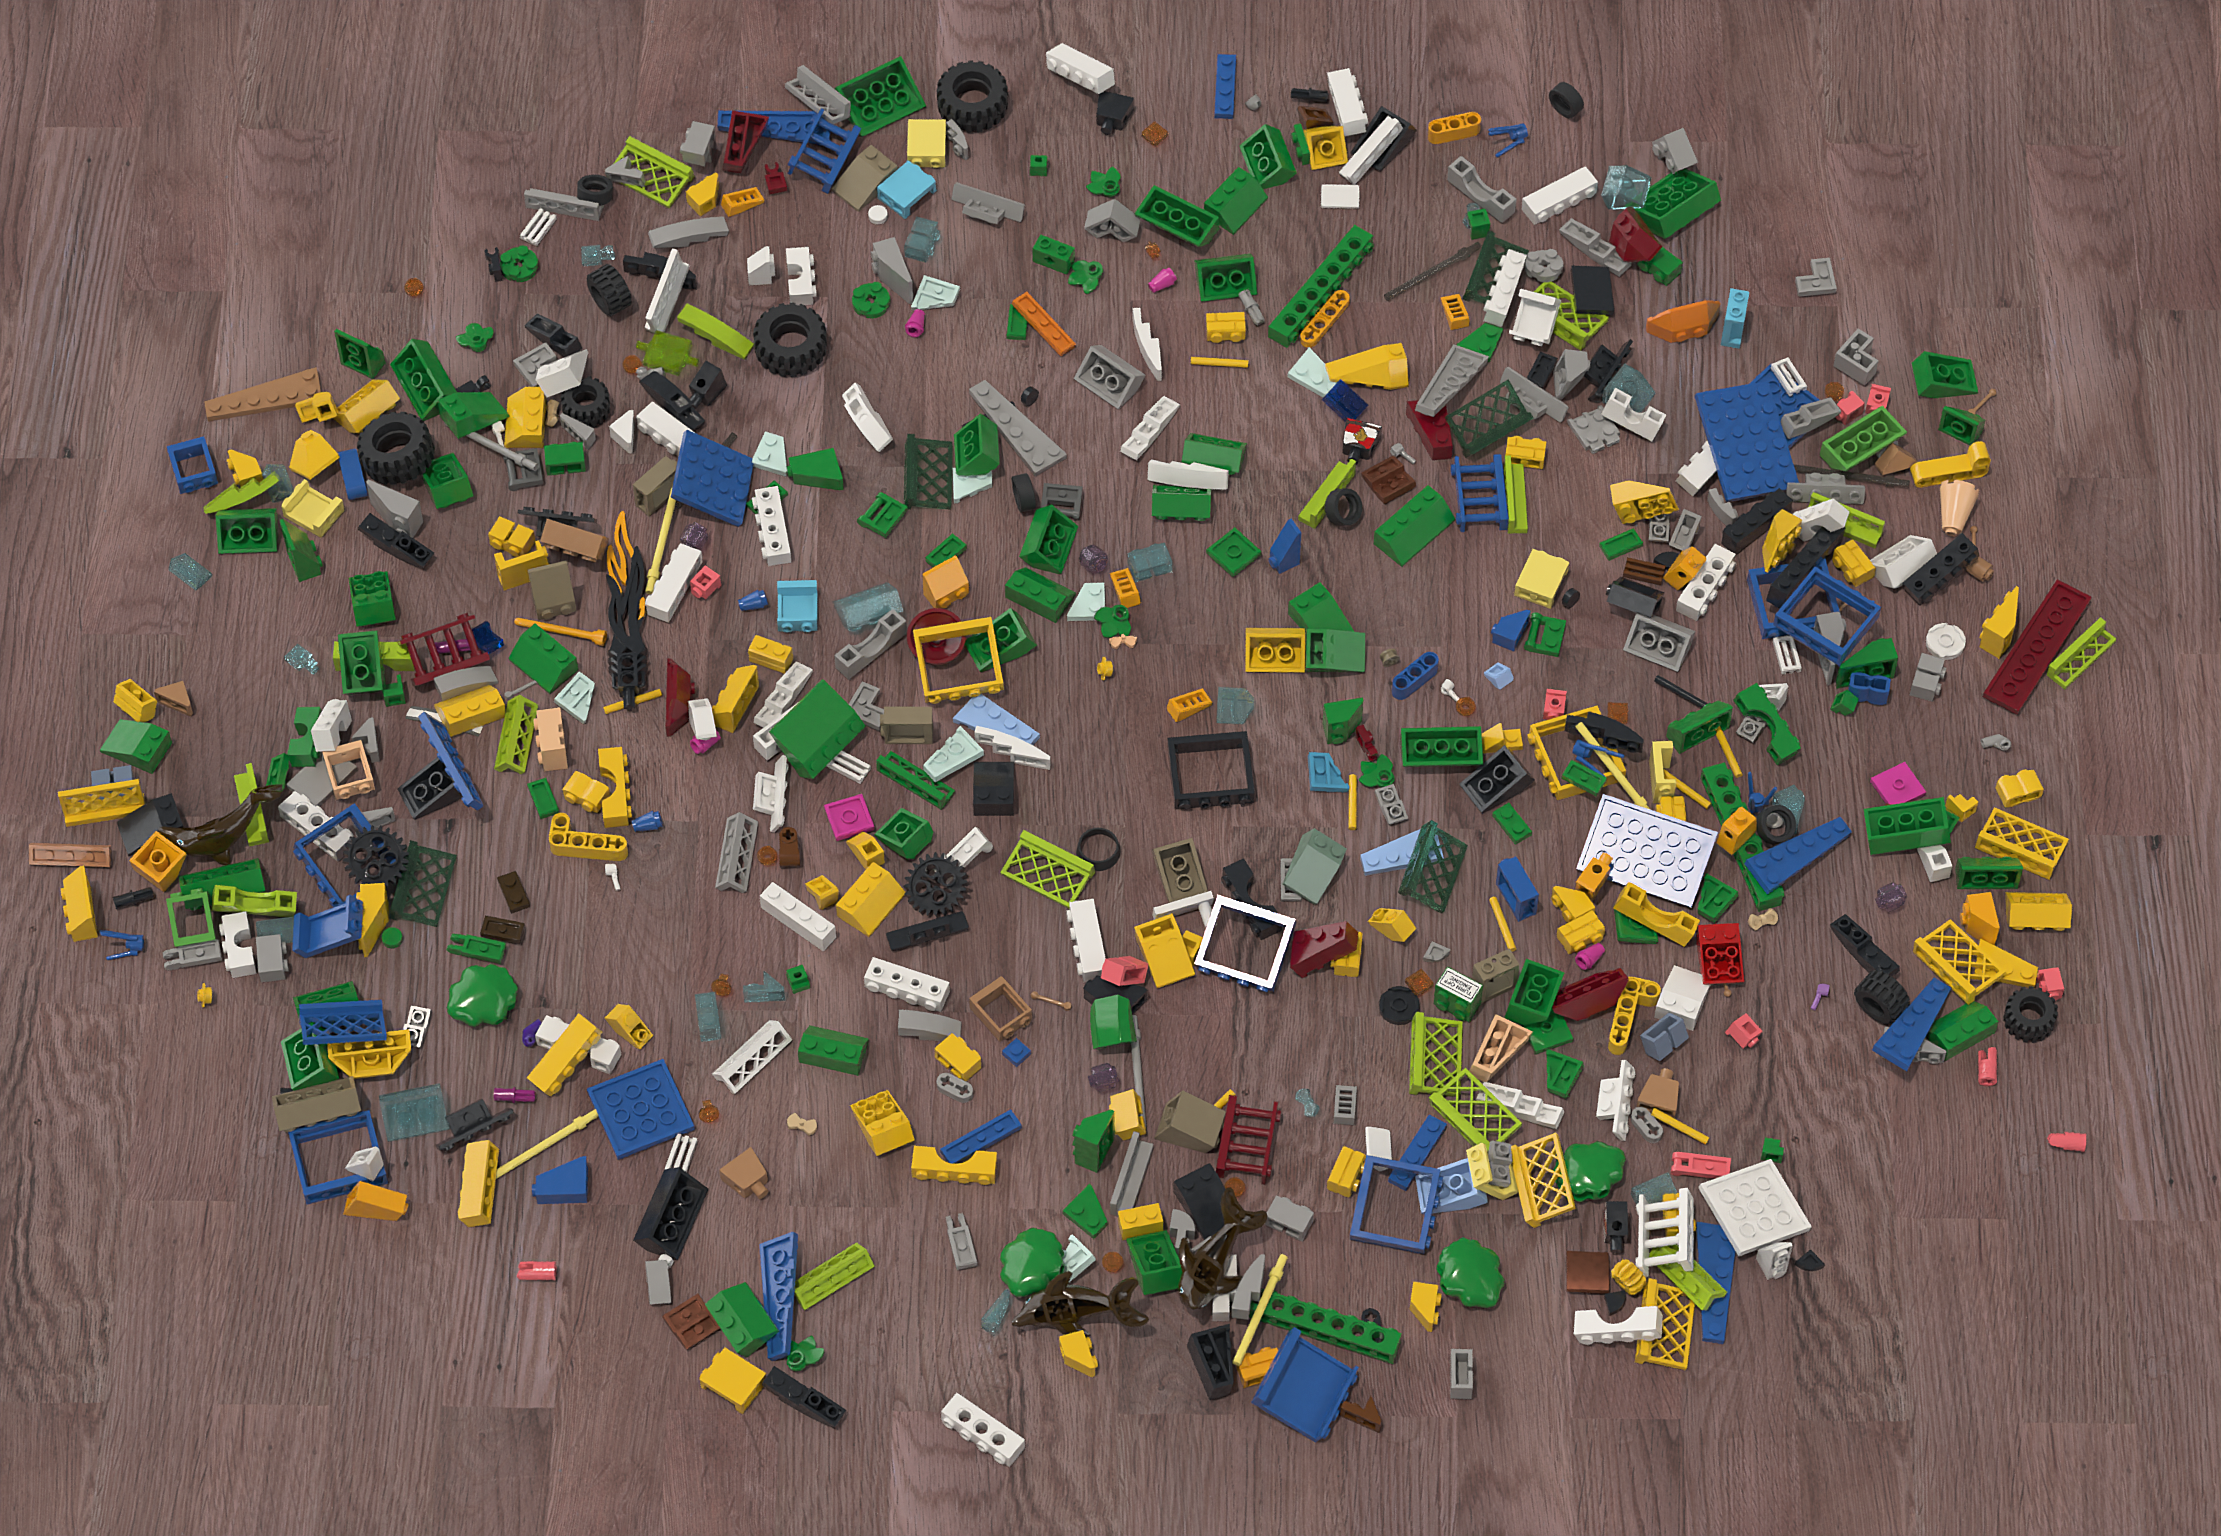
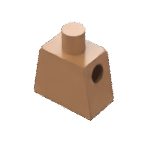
M1664 1068L1661 1070L1660 1076L1650 1075L1638 1098L1637 1107H1644L1650 1113L1656 1108L1675 1119L1679 1082L1672 1080L1673 1071Z
M751 1147L719 1170L720 1179L743 1198H747L754 1193L759 1199H762L769 1192L764 1186L768 1182L767 1172Z

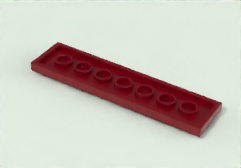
M2057 579L1983 693V697L2018 715L2091 602L2092 597Z

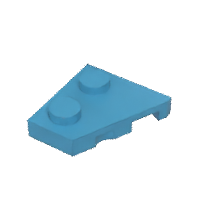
M1309 752L1310 791L1348 793L1349 785L1344 783L1340 776L1341 772L1334 765L1330 754Z

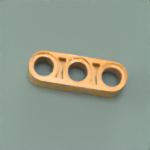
M1468 112L1433 120L1428 125V140L1432 144H1441L1474 137L1480 132L1481 116L1476 112Z

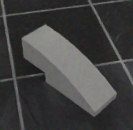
M1830 397L1801 405L1799 411L1783 415L1781 425L1785 435L1790 439L1823 425L1839 415L1841 410Z
M490 666L461 669L435 677L434 684L442 701L487 685L493 686L498 684V680Z
M899 1010L898 1035L919 1036V1040L943 1041L951 1033L957 1038L961 1036V1021L927 1012Z
M1261 1254L1251 1264L1240 1281L1233 1300L1232 1318L1249 1320L1251 1301H1260L1265 1268L1264 1254Z

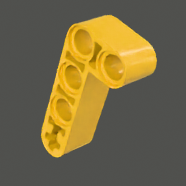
M1980 441L1971 444L1967 454L1917 462L1910 467V471L1916 487L1939 485L1947 480L1948 483H1951L1954 480L1963 481L1983 477L1988 473L1991 459L1986 444Z
M557 813L553 816L549 833L550 850L554 855L622 861L627 858L628 848L624 837L571 831L570 818L567 814Z
M1628 977L1629 981L1618 999L1609 1036L1608 1049L1612 1054L1621 1055L1625 1052L1637 1004L1647 1007L1657 1005L1661 992L1658 983L1641 978ZM1619 1023H1624L1626 1026H1620ZM1617 1036L1621 1037L1620 1043L1616 1042Z

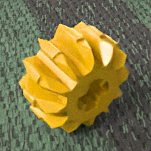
M1627 1259L1618 1262L1611 1270L1615 1282L1630 1295L1640 1292L1647 1284L1643 1272Z

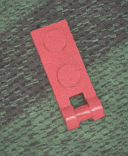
M1674 1152L1672 1154L1674 1164L1671 1166V1174L1674 1176L1688 1175L1716 1179L1730 1174L1731 1158ZM1688 1162V1166H1684L1682 1163Z

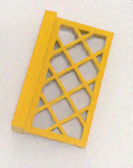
M139 779L58 792L66 827L124 818L146 804Z
M1994 807L1978 836L1975 848L1997 858H2018L2023 865V869L2050 880L2069 839ZM1995 815L2003 818L2005 822L1997 824L1994 819ZM2013 825L2022 826L2024 830L2016 832ZM2008 827L2011 833L2002 834L2000 828ZM1995 830L1998 836L1987 833V831ZM2032 833L2041 834L2042 838L2034 840ZM2027 835L2029 841L2021 842L2018 836ZM2014 838L2017 844L2008 842L2006 839ZM2050 841H2057L2062 843V845L2053 848ZM2045 843L2048 849L2040 850L2037 844ZM2033 846L2035 852L2029 851L2024 847ZM2051 853L2054 860L2043 857V855Z
M1951 919L1923 939L1919 937L1914 941L1913 953L1968 1005L1975 1000V996L2006 975V971ZM1950 927L1956 934L1955 936H1943V932ZM1931 940L1941 941L1940 947H1932L1928 942ZM1943 941L1955 942V948H1943ZM1957 942L1967 943L1969 950L1957 949ZM1942 953L1954 954V960H1945L1942 957ZM1957 954L1969 955V962L1956 961ZM1971 955L1981 956L1983 963L1971 962ZM1956 966L1968 967V974L1959 973L1956 970ZM1971 967L1983 968L1982 975L1970 974ZM1985 968L1994 969L1998 973L1994 976L1985 975ZM1970 979L1982 980V984L1975 988L1970 984Z
M1557 1133L1520 1147L1517 1145L1511 1146L1512 1166L1525 1222L1535 1228L1540 1226L1542 1221L1576 1209ZM1554 1141L1555 1146L1551 1153L1545 1151L1544 1148L1547 1143ZM1534 1148L1537 1152L1533 1159L1530 1160L1526 1156V1151ZM1541 1153L1549 1156L1544 1166L1536 1163ZM1553 1158L1559 1161L1555 1172L1548 1169ZM1534 1166L1542 1168L1536 1179L1531 1177V1171ZM1546 1171L1553 1174L1548 1184L1541 1182ZM1557 1177L1562 1178L1564 1182L1560 1190L1552 1187ZM1539 1184L1546 1187L1541 1197L1535 1194ZM1550 1190L1557 1192L1552 1203L1545 1200ZM1562 1195L1567 1197L1569 1205L1557 1206ZM1543 1202L1550 1205L1547 1213L1540 1215L1539 1209Z
M1649 1278L1643 1288L1641 1307L1657 1306L1659 1309H1663L1668 1316L1662 1321V1331L1666 1336L1660 1340H1637L1635 1363L1643 1364L1645 1361L1686 1370L1695 1303L1690 1299L1689 1304L1683 1307L1677 1297L1687 1295L1680 1288L1659 1284L1656 1279ZM1658 1291H1665L1670 1296V1299L1663 1302L1658 1296ZM1671 1301L1680 1309L1673 1314L1666 1307ZM1681 1312L1687 1318V1323L1682 1326L1675 1318ZM1669 1320L1677 1327L1671 1333L1663 1325ZM1679 1331L1685 1338V1342L1680 1345L1673 1337ZM1667 1339L1675 1347L1669 1352L1661 1344ZM1657 1346L1664 1355L1660 1358L1651 1356V1349ZM1678 1351L1683 1357L1682 1363L1674 1361L1670 1355Z

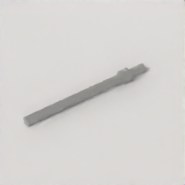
M476 432L466 435L480 444L514 460L515 464L521 467L526 466L533 471H536L539 467L537 463L529 460L527 456L521 453L517 454Z
M1132 1015L1137 1042L1131 1043L1135 1092L1141 1097L1143 1114L1138 1116L1144 1117L1146 1129L1139 1047L1141 1035L1138 1029L1137 1016Z

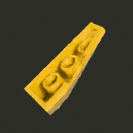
M1402 343L1383 345L1325 364L1329 380L1332 382L1354 384L1356 382L1366 384L1367 387H1372V385L1383 386V389L1389 390L1406 388L1409 385L1407 357Z

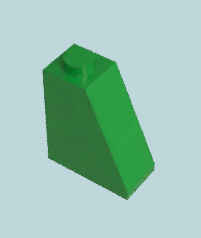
M834 448L788 458L789 466H786L787 475L792 477L794 484L844 490L843 478Z

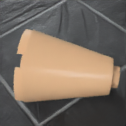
M1948 480L1941 483L1942 530L1946 535L1954 537L1957 534H1961L1979 495V489L1975 490V485L1960 480H1954V483L1949 484Z

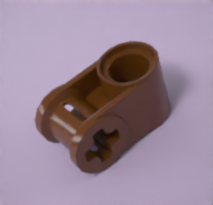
M784 827L779 833L780 867L800 866L797 832L792 827Z

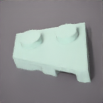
M924 275L911 308L912 310H924L954 306L960 292V286Z
M1084 583L1067 614V621L1095 620V613L1100 608L1105 607L1104 583Z
M579 671L555 697L554 703L585 724L595 683Z
M1073 1234L1068 1239L1070 1244L1066 1251L1063 1250L1064 1256L1062 1258L1065 1264L1064 1272L1070 1271L1073 1273L1070 1281L1096 1260L1093 1254Z

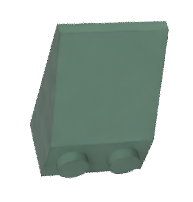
M1315 828L1302 835L1282 885L1316 905L1341 865L1347 848Z

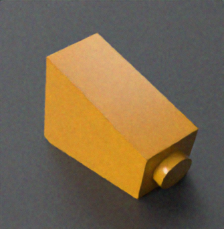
M359 1181L347 1195L343 1214L397 1221L402 1215L406 1214L408 1203H406L407 1195Z

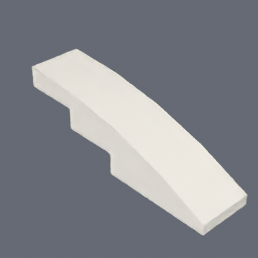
M1133 308V325L1140 351L1157 381H1161L1162 369L1159 338L1151 339L1150 324L1142 323L1140 308Z
M1163 396L1144 415L1143 421L1133 430L1132 436L1121 446L1120 452L1137 460L1163 431L1179 409L1180 404Z
M1151 460L1148 462L1147 480L1183 487L1226 490L1228 488L1229 471L1195 462L1188 465L1175 461L1168 464Z
M795 662L776 683L775 690L765 700L764 707L754 717V723L764 728L786 712L803 689L813 669Z
M976 726V743L992 745L993 753L1010 756L1011 762H1014V764L1050 770V756L1035 746L1003 732Z
M1487 1082L1483 1083L1517 1118L1557 1129L1564 1114L1563 1108L1544 1104L1542 1099L1523 1095L1522 1091ZM1482 1091L1479 1092L1476 1098L1477 1101H1485V1094ZM1488 1105L1496 1110H1499V1107L1497 1105Z

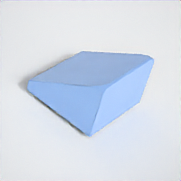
M1499 662L1484 672V676L1499 690L1514 680L1510 668Z

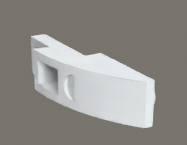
M854 383L842 395L846 402L844 406L864 436L880 452L893 438L879 413L873 410L861 386Z

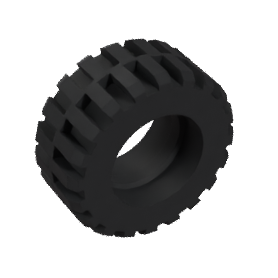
M969 60L968 63L960 62L957 63V66H951L948 68V72L945 71L941 75V79H939L937 84V106L941 118L947 122L952 119L961 131L966 130L968 133H972V131L982 132L983 129L988 130L992 128L993 124L997 125L1001 118H1004L1008 109V85L1006 84L1005 77L998 69L994 70V66L990 64L985 65L982 61L977 63ZM971 90L983 92L988 96L984 100L975 103L964 102L957 98L961 93Z
M782 303L778 307L773 306L769 308V312L765 311L760 315L761 319L756 321L753 330L754 348L758 361L761 362L765 369L769 368V372L773 374L779 373V376L786 377V375H791V377H796L797 374H801V376L807 374L808 370L813 371L817 368L816 364H821L827 352L826 326L822 321V317L816 314L815 310L812 308L807 309L806 305L803 304L796 305V303H790L785 305ZM785 333H798L807 338L802 344L795 347H783L774 342L778 336Z
M390 412L389 415H381L377 420L373 419L370 421L369 426L366 425L364 427L363 433H360L359 441L357 442L358 454L367 475L374 481H379L386 485L387 483H390V485H397V483L405 484L411 479L412 481L417 479L419 474L425 473L426 467L429 468L435 455V446L427 425L421 418L411 413L408 415L407 412ZM407 444L404 448L396 452L385 453L389 448L395 445Z

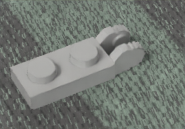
M217 939L178 946V948L163 952V958L175 959L164 963L165 970H176L180 967L184 968L222 961L220 943Z
M963 1213L958 1214L960 1227L953 1228L952 1218L946 1216L947 1233L956 1269L960 1270L977 1266L969 1228L965 1223Z

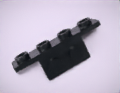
M1629 339L1624 343L1616 355L1604 345L1598 347L1590 360L1589 371H1586L1584 377L1596 386L1588 397L1590 402L1594 398L1599 399L1605 392L1603 387L1614 378L1612 373L1623 364L1622 358H1625L1632 350L1630 346L1633 340Z
M523 507V510H518L520 515L538 517L536 536L538 537L542 536L547 519L577 528L578 522L597 524V519L593 518L592 514L581 513V517L573 516L574 512L562 511V514H554V510L550 509L536 512L535 508Z
M960 911L887 932L886 938L891 951H896L969 929L964 912Z
M479 1099L445 1117L453 1136L435 1146L439 1150L447 1151L455 1146V1142L462 1140V1142L474 1137L473 1133L479 1130L480 1132L492 1128L491 1124L496 1121L502 1123L510 1119V1114L514 1113L512 1108H507L491 1116L484 1100Z

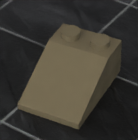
M870 145L855 158L832 187V191L859 212L878 196L877 187L898 170V166L874 146Z
M567 561L528 569L532 599L538 620H547L576 611Z
M1193 838L1152 849L1156 868L1169 903L1208 892Z

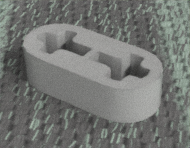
M942 1073L938 1076V1091L961 1103H967L972 1099L973 1087L971 1084L949 1073ZM949 1081V1084L942 1086V1082ZM967 1090V1093L960 1095V1091Z
M1635 1108L1631 1114L1633 1126L1646 1141L1650 1143L1659 1142L1663 1134L1662 1126L1651 1116V1113L1646 1108ZM1637 1115L1640 1117L1644 1115V1121L1641 1118L1637 1120ZM1650 1129H1651L1653 1132H1654V1131H1657V1135H1656V1136H1655V1134H1651V1135H1650V1134H1649Z

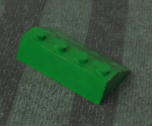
M901 56L835 88L838 93L851 102L848 120L853 127L856 125L861 128L860 137L866 136L926 107Z
M1685 168L1673 174L1671 172L1624 205L1625 208L1633 207L1653 234L1666 239L1680 228L1685 227L1693 219L1698 218L1708 209L1713 208L1715 204L1721 201L1716 181Z
M822 679L769 733L798 775L814 779L866 726L856 711Z

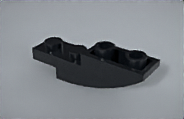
M644 252L643 258L624 255V272L633 275L658 277L660 282L669 258ZM688 270L682 288L697 290L696 275Z
M653 371L639 381L663 410L667 409L678 421L693 432L705 424V420L693 408L694 403L676 385L660 373Z
M371 513L358 526L360 532L374 540V545L408 564L423 568L434 555L433 551L403 531L399 533Z
M1588 712L1587 718L1567 715L1565 732L1573 735L1581 734L1575 726L1582 722L1595 739H1603L1602 746H1607L1610 749H1623L1631 753H1642L1644 739L1626 725L1593 712Z
M1844 914L1830 924L1831 929L1843 946L1868 973L1877 970L1887 973L1892 977L1900 971V966L1877 947L1872 941V936L1848 915Z
M776 1366L772 1368L762 1383L764 1387L778 1395L780 1401L802 1414L833 1428L836 1427L846 1412V1409L813 1387L809 1389Z

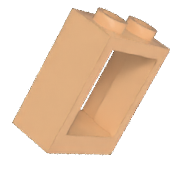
M361 740L337 746L335 751H322L336 800L347 799L353 795L366 794L371 790H375ZM360 758L366 779L337 786L332 765Z

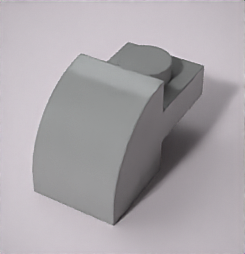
M1173 1209L1169 1237L1176 1238L1175 1250L1178 1257L1181 1239L1187 1238L1188 1243L1190 1240H1194L1195 1226L1192 1218L1187 1213Z

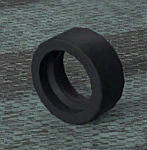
M1560 82L1549 92V100L1552 106L1563 117L1573 118L1584 108L1581 95L1569 83Z
M592 174L586 175L578 181L577 198L579 200L599 203V206L605 205L612 200L613 183L609 178ZM591 189H598V190H602V191H589V190H591Z
M1024 473L1012 476V489L1019 511L1024 512L1035 509V495L1029 475Z
M1336 489L1330 492L1325 501L1327 518L1331 523L1340 526L1356 523L1362 513V501L1357 492L1352 489ZM1341 496H1345L1349 503V513L1345 519L1341 517L1338 511V502Z
M1769 806L1763 809L1756 818V831L1759 837L1766 843L1774 845L1786 842L1795 833V816L1785 806ZM1771 813H1778L1785 821V832L1781 836H1774L1767 829L1766 820Z

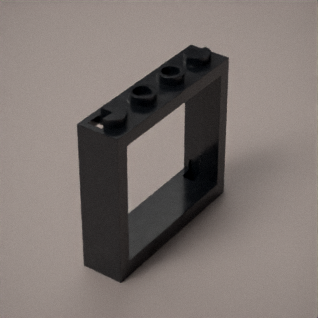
M1247 731L1167 738L1175 810H1188L1190 808L1206 809L1212 806L1227 807L1229 805L1254 803L1255 791ZM1242 748L1247 788L1180 794L1175 754Z

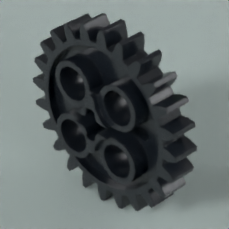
M371 825V831H367L363 827L362 834L358 831L355 832L357 838L349 837L352 844H345L348 850L343 851V855L348 858H344L343 863L349 864L344 868L345 871H351L348 875L349 879L356 877L354 884L360 881L362 884L385 883V887L388 889L389 882L396 885L395 878L402 879L400 872L406 873V868L402 865H408L409 863L408 860L403 858L409 857V852H403L407 849V845H400L403 838L396 839L397 832L389 834V827L384 832L382 831V825L379 826L378 830H375L374 826ZM376 840H379L383 842L384 845L380 848H376L372 845V843ZM386 848H391L390 850L384 852ZM364 852L367 857L360 860L356 857V854ZM372 855L379 856V861L376 859L372 860ZM388 856H392L395 858L396 861L392 864H388L385 862L384 859ZM369 863L365 868H361L362 865ZM376 868L379 870V873L377 875H370L368 870Z
M934 852L933 858H931L929 854H926L925 861L919 858L920 864L913 863L915 869H908L911 876L904 878L909 882V884L904 885V888L909 891L904 894L909 898V904H913L914 910L919 909L921 915L926 912V915L931 917L934 913L939 918L940 912L946 916L947 910L954 913V905L961 907L958 901L966 900L962 894L969 892L964 888V886L970 885L967 880H964L969 876L964 872V866H960L958 859L954 861L952 855L947 858V855L942 853L939 857ZM936 868V873L930 876V871ZM925 877L935 884L940 883V885L943 888L952 890V892L948 893L938 886L933 887V885L930 882L922 880L921 878ZM954 877L952 883L946 884L948 878ZM927 886L925 892L919 893L921 887ZM943 894L944 898L937 902V897Z

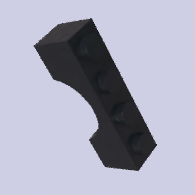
M1244 858L1223 868L1221 881L1224 887H1228L1231 891L1230 894L1233 900L1278 914L1273 905H1260L1249 897L1247 891L1253 884L1254 873ZM1242 914L1243 918L1248 919L1253 934L1258 935L1260 940L1282 931V926Z

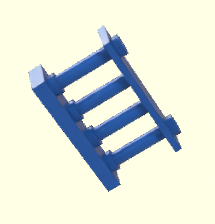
M821 108L818 114L814 113L810 121L812 126L796 157L791 156L788 162V166H790L788 174L791 175L796 167L822 180L821 183L824 185L821 191L828 194L861 128L854 125L852 131H845L822 119L824 109ZM819 125L841 136L846 143L845 145H838L814 133V130ZM811 139L835 151L839 155L837 160L834 158L832 160L806 147L809 140ZM802 153L829 166V169H831L830 173L826 172L824 174L799 161Z
M1494 454L1493 462L1489 464L1460 466L1459 456H1455L1454 464H1451V476H1455L1459 512L1456 513V525H1460V531L1465 532V522L1495 521V523H1499V530H1507L1508 511L1501 454ZM1490 472L1494 476L1491 481L1461 482L1460 473ZM1491 488L1495 490L1496 494L1493 497L1463 498L1462 490ZM1493 505L1497 506V511L1488 514L1465 515L1464 506Z

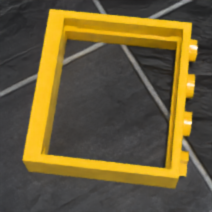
M991 617L913 630L925 703L936 704L941 702V700L949 699L953 701L963 696L977 697L981 693L989 692L990 694L1000 692V690H1004ZM987 632L996 680L930 691L921 643Z
M1598 706L1530 725V731L1527 734L1528 741L1535 748L1536 760L1541 762L1543 776L1548 778L1550 792L1555 794L1557 800L1585 793L1586 791L1571 783L1563 786L1560 785L1540 737L1564 731L1567 715L1587 718L1588 712L1601 715ZM1598 738L1601 747L1607 748V750H1611L1618 753L1617 749H1610L1607 746H1602L1603 739ZM1608 755L1625 776L1626 769L1621 758ZM1611 772L1604 773L1607 780L1603 787L1618 783Z

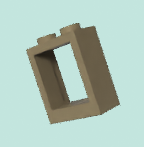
M667 456L663 457L633 484L635 506L649 517L668 501L671 488L673 487L677 462L669 459Z
M884 707V714H880L881 736H884L885 744H933L932 707Z
M1510 948L1473 965L1472 980L1483 985L1481 1004L1515 989L1520 964Z

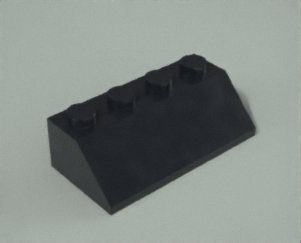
M681 1167L664 1169L633 1241L648 1252L657 1255L666 1254L673 1260H678L709 1189Z

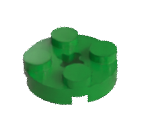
M521 245L512 248L500 256L501 273L506 279L525 282L535 276L538 268V259L536 254L529 250L527 246ZM521 262L522 267H519L516 263Z
M866 283L853 290L852 306L854 311L860 316L862 314L866 318H878L887 312V308L890 306V295L881 283ZM870 298H873V299H874V303H871L870 301H867V300L870 299Z

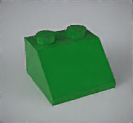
M1363 697L1324 704L1322 725L1327 744H1340L1347 741L1356 730V727L1360 725L1363 716Z

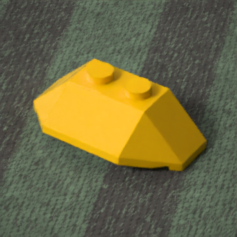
M410 1030L386 1032L387 1040L328 1043V1058L349 1077L353 1076L354 1079L393 1075L411 1051Z

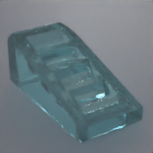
M1005 1289L981 1318L982 1329L992 1336H995L1010 1303V1290Z

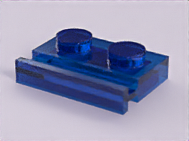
M1341 379L1322 399L1345 422L1346 418L1356 420L1368 406Z

